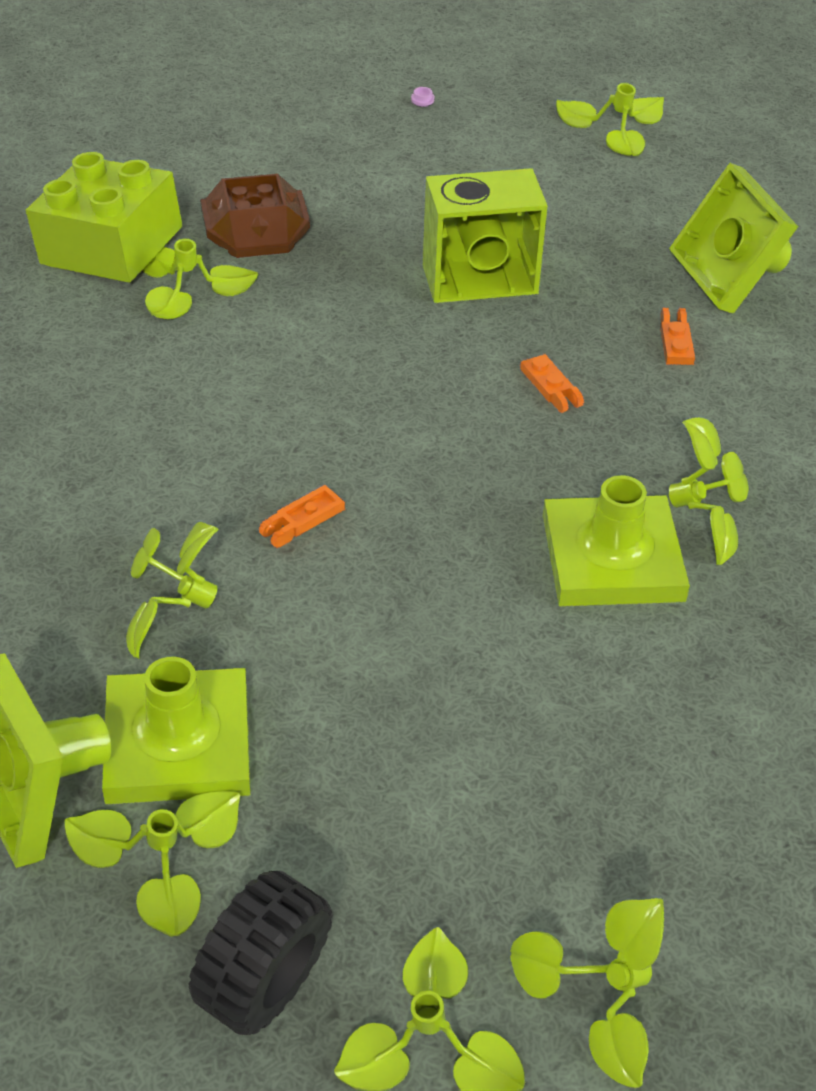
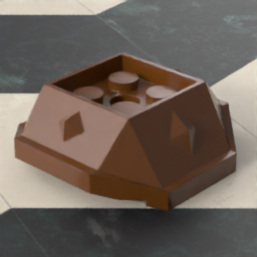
M278 173L223 178L206 198L200 200L207 238L216 245L227 249L228 253L236 258L289 253L295 247V243L310 228V218L302 190L294 189Z

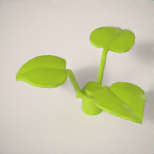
M621 83L617 86L615 95H610L609 100L597 115L595 108L591 104L582 101H561L557 99L556 108L560 118L567 125L576 128H587L591 126L592 121H597L613 103L614 109L617 112L623 113L621 131H610L606 136V144L611 150L619 154L638 156L644 150L645 140L638 131H626L627 113L630 117L634 116L635 120L639 123H657L663 115L664 97L634 99L635 87L628 83Z
M180 239L175 242L174 250L163 247L142 270L145 274L155 278L163 277L168 273L174 275L175 271L178 270L175 289L173 290L165 286L152 289L148 292L145 299L146 308L152 316L154 315L162 319H175L186 314L191 308L192 297L188 293L179 292L182 273L192 271L197 263L205 279L208 282H212V290L223 296H235L248 290L258 278V272L236 266L221 265L212 268L209 275L202 262V256L196 254V243L191 239Z
M695 417L684 420L682 423L690 434L696 457L702 468L689 477L682 478V482L671 484L669 487V498L672 505L676 508L688 505L689 509L711 510L710 522L716 553V565H722L734 555L738 547V533L734 519L729 513L724 514L722 506L700 502L706 497V490L727 485L730 499L734 502H742L747 498L749 485L743 473L742 462L735 452H727L722 457L721 466L725 480L706 485L702 481L696 480V478L708 470L714 469L718 464L716 457L721 452V445L714 425L705 418Z
M197 522L192 527L181 547L179 554L181 559L177 566V572L152 557L160 543L159 530L152 528L147 533L143 546L138 550L133 560L131 576L138 579L145 571L148 563L180 581L177 592L182 594V598L151 597L148 603L143 602L129 624L126 635L127 647L133 657L140 659V647L154 620L158 603L179 604L188 608L191 603L207 609L214 601L217 585L206 581L204 577L196 574L190 568V565L207 541L219 530L217 527L203 522Z
M230 791L209 792L187 799L178 807L176 814L165 809L156 810L148 817L147 825L142 824L140 831L130 841V823L124 815L112 810H98L81 816L66 818L65 832L69 845L77 857L84 863L98 868L114 866L121 859L122 849H132L146 836L148 845L154 850L161 851L163 879H151L142 885L136 898L138 914L152 928L170 937L179 936L187 931L195 921L200 908L201 895L197 883L191 876L181 874L170 878L169 849L176 843L177 832L183 838L191 835L193 842L202 848H217L227 843L233 837L237 828L240 794Z
M661 898L625 900L618 902L610 909L605 921L606 938L609 945L619 951L617 959H614L610 964L561 966L563 958L561 943L551 934L541 931L529 932L519 936L513 942L510 950V959L515 976L526 993L532 997L539 999L548 998L555 994L560 986L559 973H606L610 985L617 990L623 991V994L607 1010V1020H598L591 1025L589 1046L594 1061L603 1072L616 1082L632 1088H638L643 1085V1073L649 1051L648 1038L643 1025L634 1016L628 1013L616 1015V1012L629 998L636 995L634 988L645 986L651 980V965L659 954L664 931V904Z
M439 927L431 930L415 945L403 968L404 986L407 992L414 996L411 1001L412 1020L407 1022V1029L402 1039L397 1042L395 1032L387 1025L380 1023L365 1024L350 1035L345 1043L339 1062L334 1069V1073L339 1080L355 1089L363 1091L391 1089L398 1085L409 1072V1059L401 1049L407 1046L413 1032L418 1030L420 1033L431 1035L442 1030L455 1049L462 1054L455 1062L453 1068L454 1080L460 1091H521L525 1086L522 1063L513 1047L503 1037L489 1031H479L472 1035L466 1048L451 1029L450 1023L445 1020L442 998L449 999L461 992L468 980V966L462 953Z

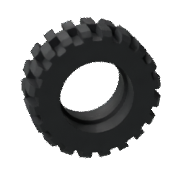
M283 871L264 872L258 875L256 880L252 879L246 884L245 889L241 893L238 892L231 900L229 907L222 911L217 918V923L212 930L210 929L204 939L205 943L202 949L197 953L195 966L191 968L189 976L191 981L188 983L193 1002L238 1035L256 1034L260 1032L261 1028H266L272 1022V1019L275 1016L278 1017L284 1010L285 1005L297 994V990L306 981L311 968L316 964L320 956L322 947L326 944L328 939L327 933L331 929V918L333 917L327 900Z

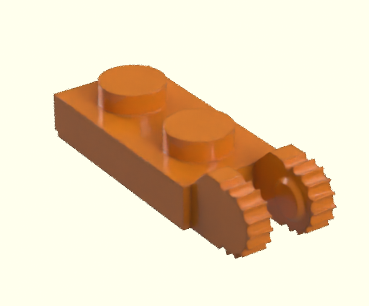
M662 308L660 331L666 364L694 365L695 353L690 326L687 323L686 308L678 309L677 321L670 322L669 308Z
M546 354L521 361V371L559 412L563 413L568 410L569 405L565 397L576 408L583 405L584 399L581 391L571 384Z
M323 485L281 508L267 520L265 519L260 524L259 533L264 537L272 535L271 544L276 548H280L289 543L294 536L297 537L344 511L345 502L330 488Z

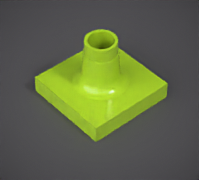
M730 162L672 243L669 250L718 309L735 313L765 271L778 273L787 266L792 253L791 244L788 240L799 226L744 168Z
M619 475L610 477L603 482L600 496L597 498L544 499L543 521L559 606L687 601L690 584L667 495L646 496V488L639 480Z
M3 653L0 654V838L15 867L18 868L45 859L59 779L85 771L89 767L107 763L111 756V741L107 726L98 714L43 722L6 654Z
M164 657L153 662L143 674L107 675L105 724L111 741V756L109 761L103 764L102 791L105 804L185 800L196 795L217 791L238 792L240 796H250L246 668L195 671L194 666L183 658Z

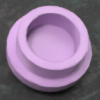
M418 87L414 90L411 101L415 105L426 107L434 103L435 97L430 88Z

